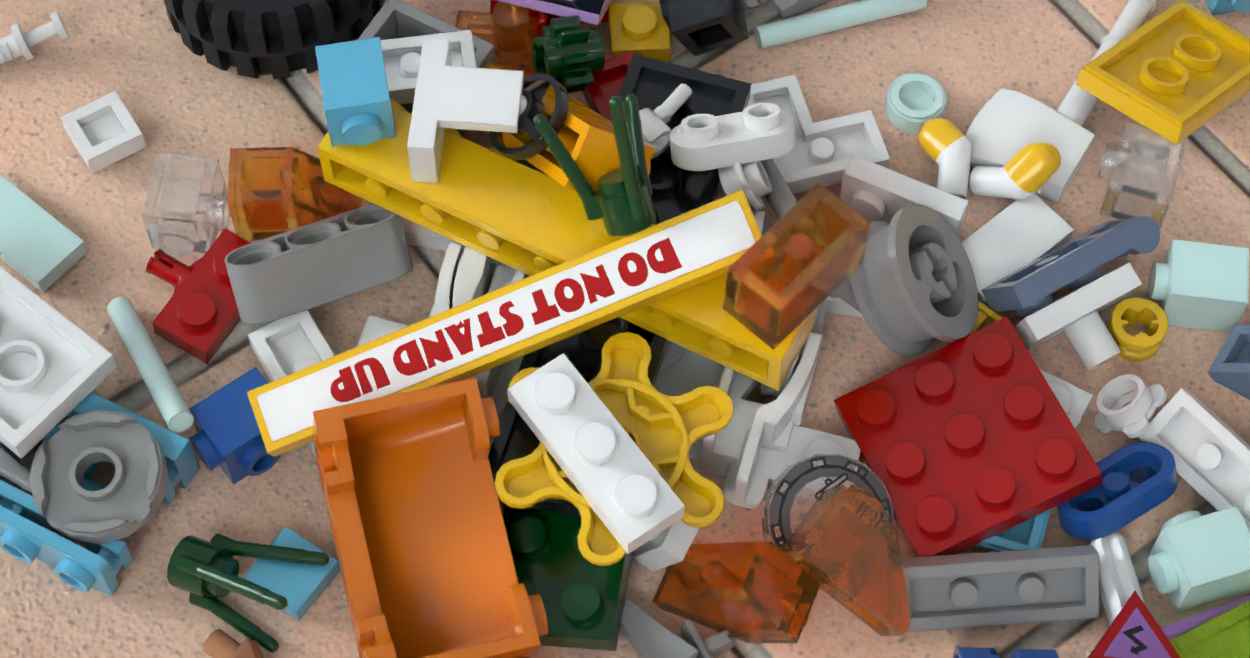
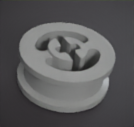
M914 204L899 210L890 223L872 221L862 225L855 231L848 250V272L852 291L866 323L887 348L902 356H915L927 351L933 345L935 339L951 342L967 336L972 331L978 314V292L974 272L961 241L942 216L927 206Z

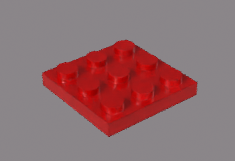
M1008 316L834 400L836 411L850 437L858 444L861 450L860 455L867 468L882 482L892 504L893 516L916 557L959 554L981 543L983 540L996 536L1102 484V472Z

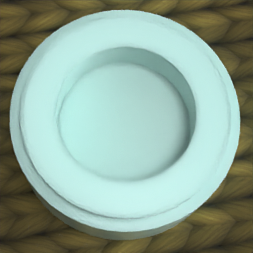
M918 72L903 74L893 80L888 88L885 101L886 116L896 128L907 133L919 134L920 128L925 122L933 118H943L947 102L946 91L942 84L930 75Z

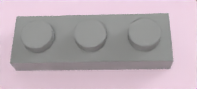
M1092 545L892 559L893 623L898 632L1099 618V553Z

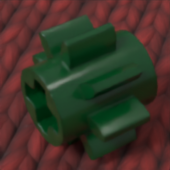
M578 15L550 19V25L542 27L544 36L535 37L532 41L531 55L534 71L536 74L552 76L565 87L567 93L586 90V85L594 84L593 74L601 73L604 69L605 52L601 36L595 28L581 29Z

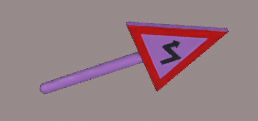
M1134 591L1088 658H1180L1170 643V639L1249 609L1250 593L1160 628L1137 592Z

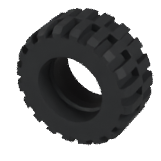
M164 0L174 31L181 34L183 43L194 54L199 56L205 54L207 63L224 71H228L230 66L236 67L237 73L240 76L258 79L259 73H272L273 79L291 78L290 72L305 68L307 74L317 71L318 63L315 46L348 42L354 38L358 39L373 20V17L383 7L385 0Z

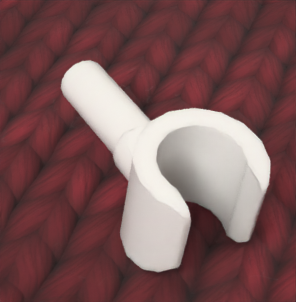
M680 84L661 106H658L654 111L650 108H644L639 111L643 140L656 148L651 159L660 155L670 145L669 134L672 130L666 123L692 95L691 88L686 84Z

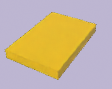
M1179 0L1082 67L1076 85L1177 145L1250 90V38L1188 2Z

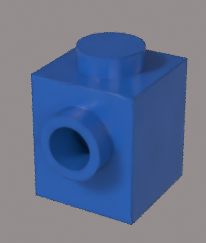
M256 367L189 408L193 415V423L197 432L189 438L195 452L210 471L220 466L233 485L248 475L257 476L266 472L280 458V455L273 457L267 453L247 395L248 391L268 383Z

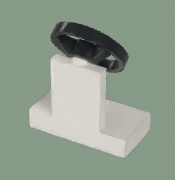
M423 37L407 143L412 182L438 183L446 128L489 131L493 146L503 155L513 160H524L537 155L547 145L534 124V117L537 114L544 115V105L541 101L549 86H552L556 94V103L549 123L554 131L559 134L569 109V97L565 87L547 74H533L524 78V71L452 66L450 40L447 38ZM503 132L528 133L533 140L521 147L507 148L503 142Z

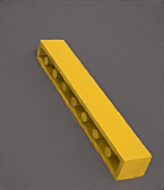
M390 99L396 137L378 139L376 142L364 146L346 144L332 147L328 130L317 146L326 182L529 276L632 235H608L602 218L595 220L587 219L582 200L576 191L565 188L546 174L529 168L517 160L506 157L495 147L487 149L463 138L457 130L452 128H446L438 183L412 182L407 150L412 114L408 113L404 107ZM745 265L620 316V318L778 391L813 329L817 297L807 293L799 283L789 278H773Z

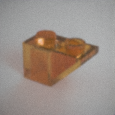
M295 147L230 148L227 203L236 235L247 241L263 240L363 206V198L326 182L320 159Z

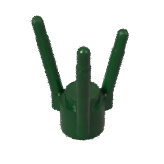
M628 94L625 97L626 115L621 97L613 96L609 100L621 169L601 176L598 179L600 189L596 192L593 191L547 118L543 114H537L533 120L534 124L580 196L588 220L602 218L606 232L612 236L633 234L650 227L656 222L657 214L651 197L653 189L647 173L638 99L634 94Z
M219 533L215 534L210 542L193 535L182 539L170 557L167 569L169 584L189 592V603L210 611L250 640H255L269 652L278 650L279 643L277 640L218 599V597L224 598L233 591L278 610L285 609L288 601L282 595L238 577L239 562L233 559L234 555L325 566L329 562V556L326 553L237 541Z

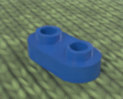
M1138 442L1120 448L1096 463L1102 472L1101 485L1057 505L1059 523L1066 533L1079 539L1094 540L1113 534L1173 495L1177 488L1174 456L1167 448L1150 442Z

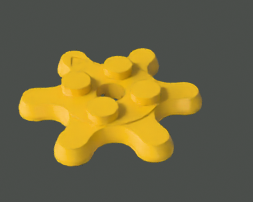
M623 332L611 336L604 343L601 351V370L595 379L588 382V385L684 504V517L680 520L693 528H703L713 524L720 518L724 510V496L721 489L713 481L702 477L693 469L689 461V452L691 446L697 440L714 435L728 426L732 420L734 408L731 398L720 388L708 385L697 387L691 392L680 396H668L658 392L651 385L648 378L651 349L647 341L638 334ZM530 367L519 371L513 376L509 388L539 368ZM541 442L531 454L508 461L496 473V493L501 501L510 507L525 509L548 499H561L572 503L579 510L582 518L581 528L578 533V549L582 556L590 563L598 566H609L620 561L625 556V550Z

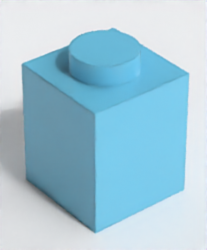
M380 37L315 46L324 111L332 147L346 144L364 146L372 144L378 139L396 137Z

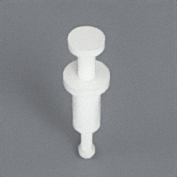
M58 11L50 14L51 22L26 33L19 23L11 25L12 34L0 38V65L22 55L27 61L34 59L35 55L32 46L57 35L60 36L62 41L69 39L68 30Z

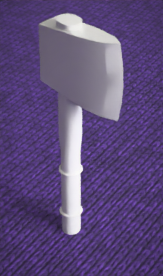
M1129 0L1108 35L1101 39V46L1092 60L1139 29L1149 12L1155 9V2L1157 0ZM1078 77L1057 110L1015 90L1000 88L976 115L965 134L972 144L970 166L973 168L976 166L1003 167L1022 148L1030 143H1050L1060 152L1061 165L1058 171L1052 174L1050 179L1035 194L1038 197L1059 203L1091 150L1095 134L1082 126L1099 99L1076 85Z

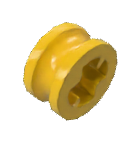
M1133 297L1117 304L1107 325V329L1121 350V353L1117 356L1128 361L1139 362L1148 360L1157 354L1168 331V319L1157 303L1146 298ZM1139 322L1148 328L1146 333L1140 332L1134 337L1125 331L1127 325L1134 327Z

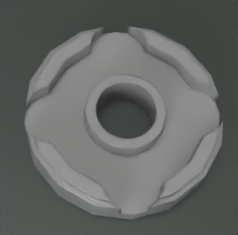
M93 410L72 416L57 426L59 431L52 435L48 443L46 440L42 442L34 455L29 476L33 503L54 530L75 542L105 544L126 538L148 523L164 500L169 476L164 450L147 427L139 424L136 419L123 412ZM104 461L115 465V475L108 486L97 491H89L83 488V476L93 464Z

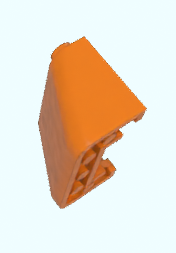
M476 378L313 411V442L317 466L360 658H516L538 651L541 645L539 636L548 634L547 617L540 594L528 595L524 584L518 583L488 458L490 452L489 439L500 436L498 415L493 398L491 396L481 398Z

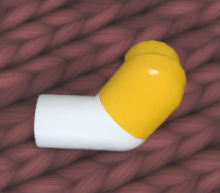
M933 118L925 122L920 128L918 137L922 149L939 165L937 188L966 199L972 144L950 120Z
M1047 142L1030 143L1022 148L1003 167L976 166L973 168L969 177L970 190L975 196L1009 199L1031 197L1050 179L1052 174L1058 171L1061 165L1060 152L1054 145Z

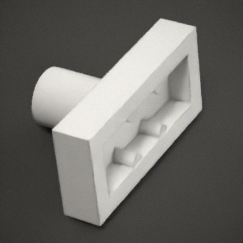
M1127 263L1025 317L1014 328L1028 351L1065 332L1086 369L1091 371L1121 353L1099 313L1123 301L1140 287L1142 282L1131 264Z

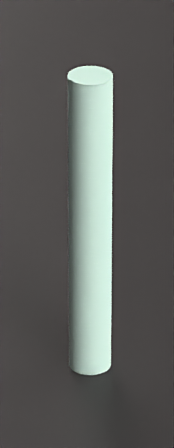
M927 0L856 1L754 27L755 40L758 48L761 50L927 8Z
M126 297L113 299L107 306V312L168 428L175 433L186 431L193 424V415L133 304Z

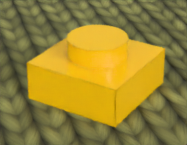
M660 1L610 3L608 21L611 58L633 51L634 54L664 62L671 61L670 31L663 18Z

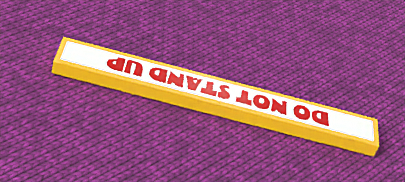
M742 189L247 392L267 453L276 457L313 442V411L465 380L769 256V252Z

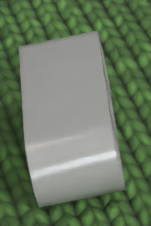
M376 204L362 206L244 245L227 254L224 259L240 319L247 324H264L398 279L410 272L413 267L401 216Z

